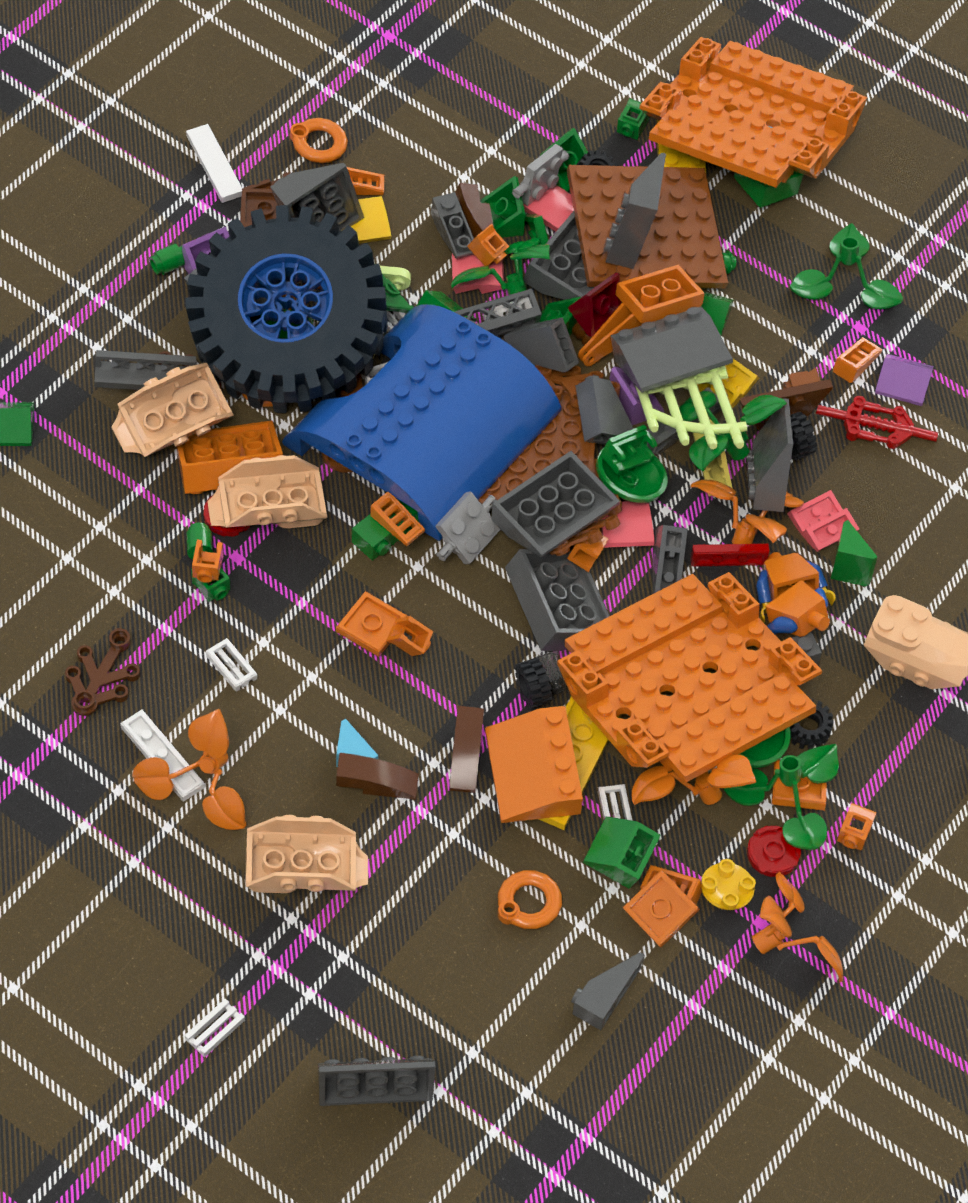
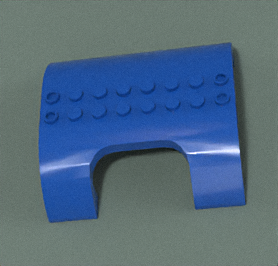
M419 305L408 311L383 337L384 346L381 353L391 360L356 393L319 402L284 437L282 443L300 456H303L311 447H314L382 490L391 493L395 498L418 511L419 523L425 528V533L440 541L443 537L435 527L436 524L466 492H472L479 499L559 414L561 405L552 387L539 370L510 344L451 310L435 305Z

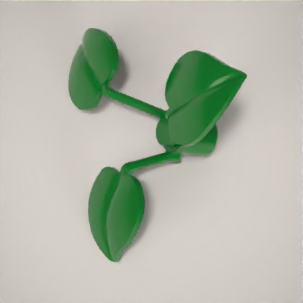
M853 223L839 231L830 242L829 249L836 256V260L827 277L821 271L809 269L797 274L790 284V289L803 298L822 299L833 291V286L829 281L833 278L840 261L848 266L857 262L862 284L865 288L861 293V299L864 304L873 309H886L903 302L902 294L891 283L879 279L873 280L870 285L866 282L861 258L868 253L870 246L868 240L856 229Z
M539 238L512 243L505 250V253H514L510 256V259L515 262L516 273L506 276L507 281L504 282L494 268L480 266L459 273L453 279L451 287L453 289L459 283L480 279L492 274L500 283L502 290L507 289L508 295L525 291L527 288L523 278L522 259L543 258L549 260L550 245H538L540 243Z
M701 391L700 394L708 416L714 424H720L709 410L710 407L716 404V396L712 392ZM772 395L758 396L744 406L742 412L745 416L741 417L740 422L746 421L747 425L757 424L787 403L784 399ZM690 396L679 407L683 421H693L698 418ZM741 432L744 440V447L741 449L734 445L730 433L715 434L717 440L716 449H711L706 442L705 436H703L691 445L689 449L690 459L703 472L708 464L725 449L732 460H741L750 452L745 442L748 436L746 432Z
M830 744L816 747L801 753L797 757L793 755L784 756L780 760L779 769L774 771V776L769 784L767 776L762 771L752 768L756 783L723 789L733 801L741 805H757L764 801V791H770L779 777L784 785L793 787L798 817L791 818L784 823L782 828L784 839L790 845L800 849H818L826 840L827 826L824 819L816 813L802 816L798 783L801 778L805 777L813 783H825L834 779L839 769L837 745Z

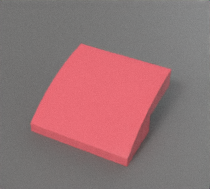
M558 185L548 189L539 200L533 201L530 205L523 204L525 212L541 215L544 225L555 232L574 211L571 194Z
M452 253V281L464 270L484 265L474 254L456 259ZM503 260L497 265L495 262H492L489 268H494L504 281ZM489 274L480 279L459 283L453 290L458 294L479 289L481 294L501 290L502 288L495 276Z
M831 490L804 503L800 507L790 510L787 514L804 539L817 552L839 541L843 523L846 520H849L857 531L859 530L848 509H842Z
M621 501L622 511L617 514L621 524L612 530H607L605 526L601 528L602 535L609 538L604 548L654 546V532L649 502Z

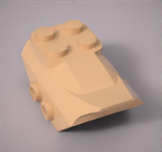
M207 362L189 366L182 370L180 367H176L166 373L167 377L160 380L157 377L152 378L144 383L145 387L118 403L119 412L111 427L125 453H140L146 457L172 444L175 447L189 441V436L195 433L197 436H201L211 430L210 426L234 416Z
M295 455L243 460L218 477L219 486L215 494L208 500L211 526L236 527L277 524L282 528L315 526L320 524L323 519H327L319 467Z
M892 595L884 599L864 643L866 649L883 669L888 670L895 676H902L919 686H925L930 689L961 686L963 679L968 676V633L947 622L932 617L929 609L903 597Z
M284 815L247 828L245 887L254 892L291 893L296 889H308L312 892L322 890L356 891V888L368 885V856L359 848L356 842V832L331 818H323L321 816L304 818Z

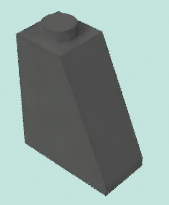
M563 317L517 327L504 335L505 341L534 365L567 372L579 363Z
M593 375L586 377L585 381L576 385L585 442L606 445L610 438L634 429L610 380Z

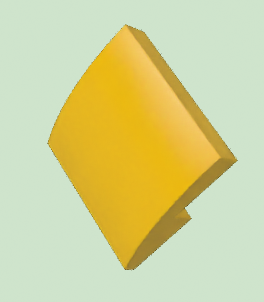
M382 196L358 199L364 218L351 227L357 232L359 244L391 239L390 226Z
M733 359V363L725 365L728 378L722 379L731 408L740 402L739 399L744 397L759 379L756 374L735 359ZM708 382L697 384L699 392L709 387L716 395L713 384Z

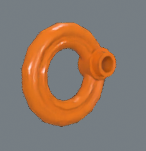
M312 118L302 123H295L290 128V139L295 150L303 158L311 162H332L340 158L347 149L348 140L345 131L337 123L329 119ZM313 131H324L333 137V146L327 150H316L307 144L308 134Z
M522 870L510 875L502 883L498 892V919L504 924H512L523 929H539L549 925L558 916L562 907V893L557 883L547 874L536 870ZM524 886L539 888L546 896L544 908L534 914L520 911L518 904L514 902L516 891ZM510 907L514 911L506 912L504 909Z

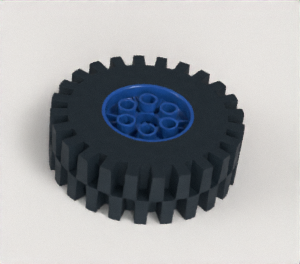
M288 205L276 206V218L266 220L262 208L251 211L252 225L244 227L238 218L228 223L229 237L224 239L216 232L209 239L211 254L207 255L201 251L195 260L197 275L189 274L187 286L190 297L185 300L190 331L201 363L207 362L216 382L219 384L223 381L230 396L238 400L243 393L247 395L249 405L257 409L262 408L264 401H271L274 412L286 413L287 403L292 402L298 403L300 412L312 410L311 399L321 397L322 400L336 398L335 390L340 387L347 393L353 391L357 387L356 375L360 372L367 377L373 369V354L380 356L384 346L383 332L387 333V305L382 271L379 263L374 264L373 251L367 243L360 246L357 232L349 225L341 232L337 217L326 213L323 220L318 222L315 219L313 208L302 206L299 218H291ZM297 281L306 283L303 286L295 285ZM314 289H317V290H319L320 292L316 293V292H313V290H314ZM259 298L268 299L263 304L256 303V300ZM309 301L317 303L314 307L306 306ZM262 314L261 318L251 323L249 317ZM308 317L320 321V323L315 327L308 321ZM266 321H277V323L274 325H268L266 324ZM291 323L301 324V325L298 326V327H294V326L291 325ZM282 329L287 331L288 339H279Z

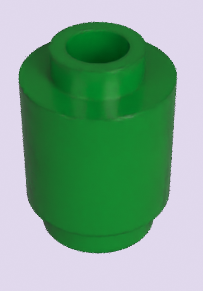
M174 243L154 252L153 256L149 257L150 265L155 274L162 273L164 275L185 265L182 246L178 247Z
M205 523L190 525L186 532L188 557L193 560L197 540H202L203 552L213 553L212 532L208 525Z

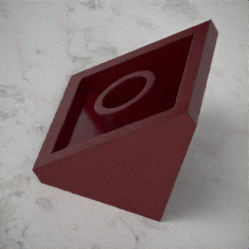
M617 272L568 307L577 322L590 337L594 336L621 305V300L615 295L617 283L620 282V274Z

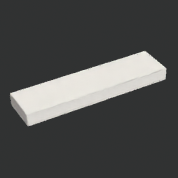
M206 124L187 130L186 136L221 202L241 197L242 187L209 125Z
M143 710L120 723L121 729L146 758L157 757L168 763L169 774L189 766ZM193 769L171 779L173 791L183 802L205 788V783Z

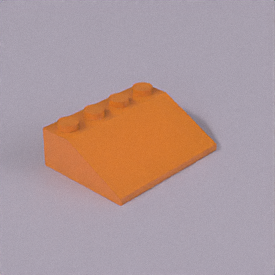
M273 421L213 428L201 436H197L196 433L189 436V441L176 447L185 494H201L204 491L217 490L219 486L218 477L243 460L272 458L283 455Z
M565 706L536 709L485 728L501 823L581 814L583 796Z

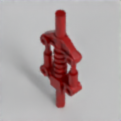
M856 396L853 403L848 406L847 411L818 405L816 410L818 415L844 420L843 426L846 429V438L850 441H855L857 438L872 442L876 440L886 443L890 449H895L911 439L912 436L934 442L937 441L938 432L914 427V423L903 407L896 406L894 409L881 407L880 404L867 402L862 396ZM863 410L874 413L891 414L894 420L890 419V421H887V418L881 419L878 416L874 418V415L868 416L865 413L861 415ZM859 424L862 427L868 426L870 429L874 427L875 430L881 429L883 432L887 430L888 433H894L888 436V438L878 436L874 432L861 430Z

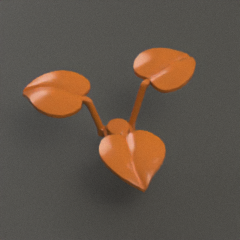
M706 479L696 481L690 486V488H699L716 498L733 502L732 528L736 529L732 539L733 544H752L757 529L769 538L772 543L787 531V528L777 521L765 518L764 516L768 512L765 510L761 512L760 516L747 514L745 519L738 522V498L735 496L737 492L722 482ZM786 492L784 506L800 507L804 504V501Z
M220 709L198 717L189 726L188 737L192 746L199 751H204L200 760L172 774H169L168 763L157 757L144 759L134 768L132 777L135 784L146 796L155 800L167 798L173 791L171 779L192 769L200 767L204 773H214L209 788L211 795L206 797L202 803L205 815L213 824L224 829L238 830L247 826L245 808L240 795L234 789L226 786L219 787L215 791L218 778L222 774L220 768L228 762L227 751L229 747L228 731Z
M731 755L721 761L717 768H712L710 774L707 771L697 776L695 787L689 782L684 783L675 772L668 773L664 766H656L644 771L637 778L632 789V802L636 805L640 802L653 801L665 797L674 789L676 779L690 789L694 796L699 794L704 804L712 805L717 803L722 797L720 788L756 783V778L749 760L743 755Z
M780 872L776 873L778 887L789 901V905L782 912L771 896L765 897L759 917L769 921L771 924L752 935L757 949L762 954H765L775 947L780 951L785 947L813 942L838 974L839 983L842 982L843 967L840 957L824 936H813L783 942L784 938L792 936L791 928L785 917L794 908L802 913L805 907L798 890Z

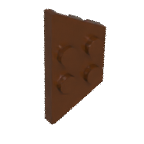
M290 172L283 173L282 178L289 175ZM266 179L257 185H249L242 188L240 222L244 227L252 225L251 211L262 208L266 220L276 218V206L278 205L270 186L275 184L277 180L271 182L270 179Z
M830 379L742 397L739 401L742 408H744L748 402L758 396L772 395L781 399H789L790 415L802 412L803 415L805 414L808 417L829 394L833 386ZM771 415L763 421L754 424L758 430L763 428Z

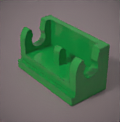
M645 425L612 437L606 443L600 456L616 474L625 472L653 459L654 454L648 448L647 442L652 448L657 447V442L646 430L647 427Z

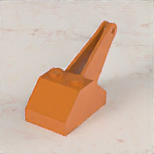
M679 265L617 283L615 295L622 301L621 305L580 349L578 358L585 366H592L613 351L611 335L617 334L623 329L641 326L645 322L663 319L670 314L676 315L685 312L692 307H701L705 293Z

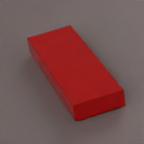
M769 543L693 545L690 557L691 566L764 565L769 556Z

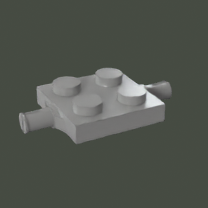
M555 144L529 164L523 181L518 187L513 189L512 194L514 197L520 198L522 196L523 203L528 206L533 201L539 200L548 189L554 188L559 180V168L564 161L568 160V153L563 151L562 147Z
M466 492L436 524L435 527L441 533L445 542L443 548L436 554L440 560L445 561L453 552L458 555L464 564H470L501 530L492 521L489 513L493 503L497 501V499L494 500V496L489 495L481 504L472 492Z

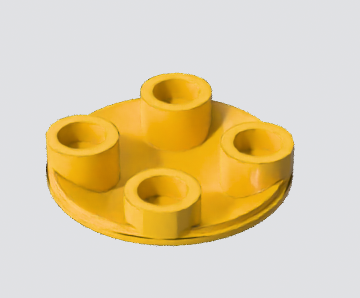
M723 859L720 863L712 865L704 872L701 879V890L705 898L712 905L724 910H736L746 906L751 901L756 882L744 868L736 865L730 859Z

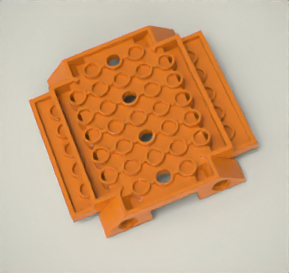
M700 37L681 58L679 75L671 84L660 82L640 104V110L647 116L660 120L649 132V140L776 188L780 182L785 183L794 171L816 179L854 132L867 97L854 92V86L843 80L831 78L823 73L787 62L782 58L773 57L760 50L743 46L738 42L729 41L720 51V43L714 42L709 38Z
M730 572L708 582L709 590L694 574H691L565 639V647L571 654L557 660V665L572 698L632 767L647 768L660 761L668 772L674 770L681 780L686 783L716 767L727 757L738 755L816 713V705L797 685H802L821 675V668L791 637L782 642L759 618L760 604ZM756 646L759 649L754 651L748 650L747 647ZM708 668H712V669H715L716 672H715V673H710V672H704V670H705V669H708ZM664 691H670L673 693V695L667 696L661 695V693ZM620 714H627L630 716V718L622 719L618 718L617 716Z

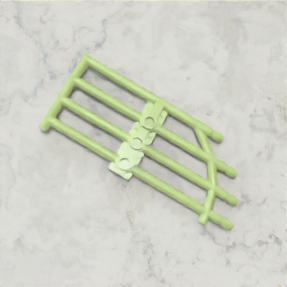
M725 365L642 393L636 387L649 429L652 432H657L658 422L675 428L679 440L684 446L689 444L687 431L704 434L706 442L711 449L717 448L715 434L730 433L734 445L738 449L743 448L744 440L741 432L748 431L746 421L737 423L722 383V379L728 378ZM706 382L713 384L727 424L710 423L697 384ZM683 387L689 390L700 423L683 421L673 389ZM657 392L664 394L671 416L653 409L648 394Z

